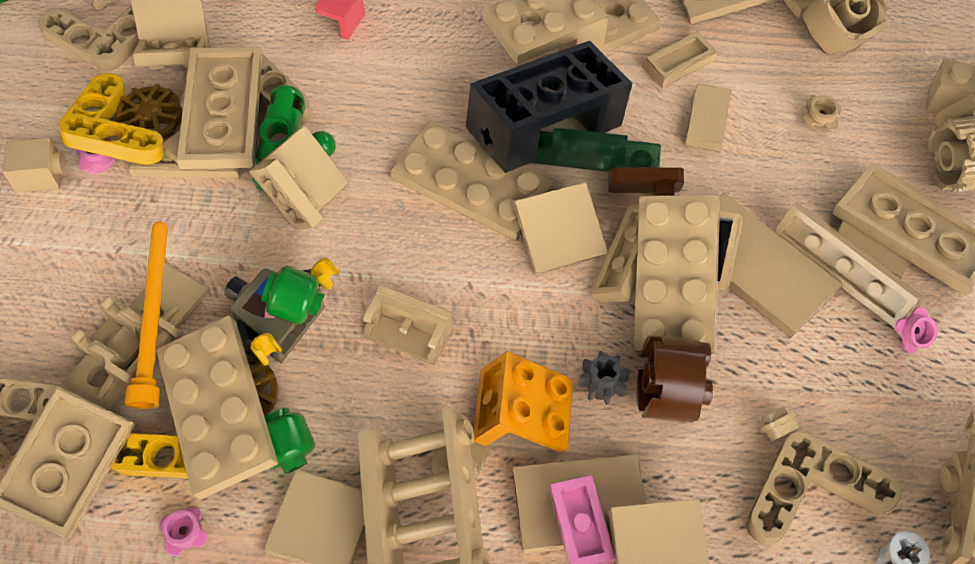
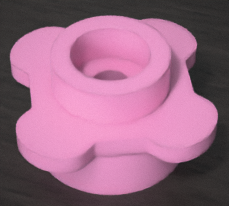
M110 138L103 139L105 141H111ZM75 149L77 154L80 155L81 160L78 166L82 171L104 172L115 161L113 157Z
M916 307L911 315L905 319L900 318L895 323V332L900 334L903 340L902 348L907 353H915L918 348L929 347L937 337V325L933 319L927 317L928 312L925 308Z
M188 507L186 510H177L161 519L159 528L167 540L165 551L169 555L178 556L184 549L192 546L199 548L207 542L208 534L205 530H202L200 523L202 513L198 508ZM187 528V533L181 535L180 530Z

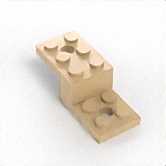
M503 0L483 8L484 21L517 65L560 47L561 50L589 40L604 54L659 30L661 22L660 18L645 0ZM616 12L619 13L621 17L617 18L613 15H607V13ZM526 21L536 22L538 25L531 27L530 25L522 23Z

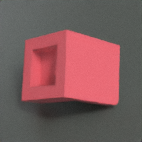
M319 0L315 5L317 14L339 21L341 38L349 40L365 15L363 0Z

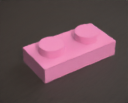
M592 475L550 484L549 491L568 563L614 564L616 558Z

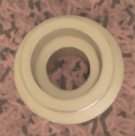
M782 407L762 417L766 425L759 428L761 434L766 433L771 442L799 428L800 425L795 418L799 415L796 410L788 414L785 407Z

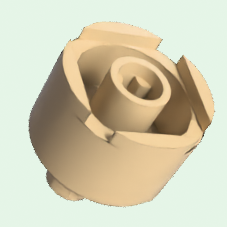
M811 0L803 13V20L807 24L810 34L825 53L831 55L846 53L856 49L885 27L887 22L885 20V11L889 9L888 0Z

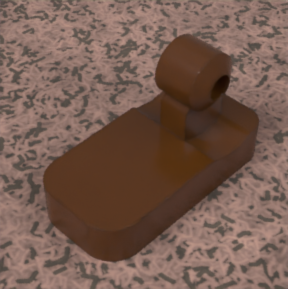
M680 167L614 168L608 174V191L612 193L654 192V196H675V193L680 192L684 185V169Z

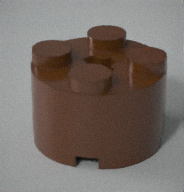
M648 336L640 356L648 357V360L645 362L644 369H638L637 405L639 411H644L641 416L650 419L691 423L698 421L702 405L709 406L713 395L712 381L706 380V367L709 366L711 359L710 343L699 340Z

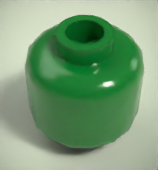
M284 266L279 272H271L261 301L266 303V311L269 315L300 325L306 321L309 314L317 316L325 294L318 292L319 279L315 275L291 266Z
M283 408L264 416L278 461L277 465L269 469L282 467L284 474H287L308 464L305 456L313 451L315 441L303 415L297 412L290 413L289 408Z

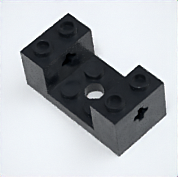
M589 40L470 83L466 128L504 173H507L536 160L542 128L573 116L593 137L622 126L633 83Z

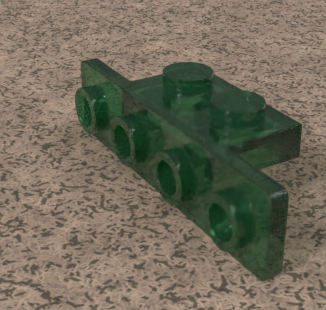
M554 127V132H540L536 160L531 163L607 172L614 168L660 167L661 145L628 140V135Z

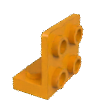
M509 351L504 352L480 369L473 427L474 442L487 446L509 432L560 453L568 450L572 379Z

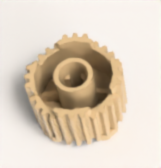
M975 115L950 118L945 120L943 124H940L939 129H932L930 131L931 136H928L929 153H935V168H938V172H933V181L937 182V186L941 187L942 191L952 190L953 192L975 190Z

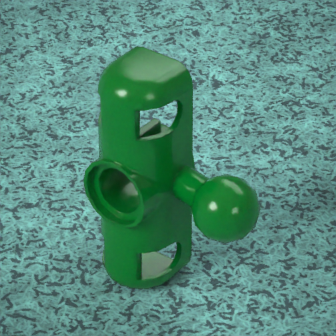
M278 85L272 89L270 105H268L265 120L260 127L261 139L256 157V165L301 127L305 100L302 92L296 87ZM294 99L301 101L300 111L292 107ZM325 131L313 133L312 135L328 156L333 155L336 149L334 137ZM278 133L287 135L281 141L270 140L272 136ZM253 177V181L256 188L264 191L263 188Z

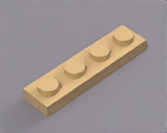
M798 202L790 207L774 230L779 236L842 284L841 288L893 328H895L896 321L900 318L905 319L923 297Z

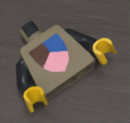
M328 258L318 260L311 269L302 270L315 275L319 279V287L322 286L326 290L331 289L333 286V282L329 277L340 273V270ZM269 269L261 270L251 283L235 276L228 282L224 291V295L235 302L230 311L237 323L246 355L258 358L263 366L269 363L268 355L282 364L325 308L324 301L322 300L317 316L309 314L306 321L300 325L269 315L266 311V303L261 301L264 288L272 272Z

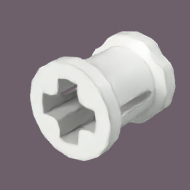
M907 531L900 532L878 551L876 564H888L890 560L893 564H928L930 550L927 543L919 535ZM917 548L918 551L914 554L912 550ZM904 555L906 559L901 560L899 556Z

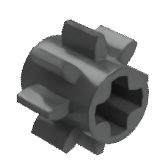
M599 351L598 357L593 362L588 359L583 360L582 370L584 373L579 376L578 385L581 387L587 386L589 401L596 398L604 400L605 404L609 405L610 398L614 394L622 397L625 395L626 385L623 382L628 380L630 370L621 369L619 355L613 358Z

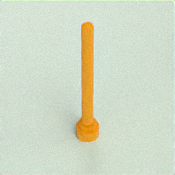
M157 221L152 225L136 378L131 379V385L126 386L124 404L138 409L157 408L160 401L161 389L157 387V380L153 379L168 235V226L162 221Z

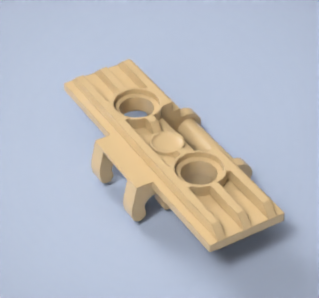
M168 264L164 266L160 311L164 315L159 317L156 349L182 337L178 328L209 292L208 287ZM145 289L128 308L126 306L122 309L119 308L111 297L106 296L99 306L108 318L91 338L88 339L80 329H77L69 339L86 356L60 384L61 386L74 391L78 396L110 410L126 391V386L131 385V379L136 378ZM157 352L155 354V361L158 359ZM134 358H136V360L130 365V367L126 371H124L126 367L131 363V361ZM106 370L109 376L102 387L91 386L93 376L99 371Z

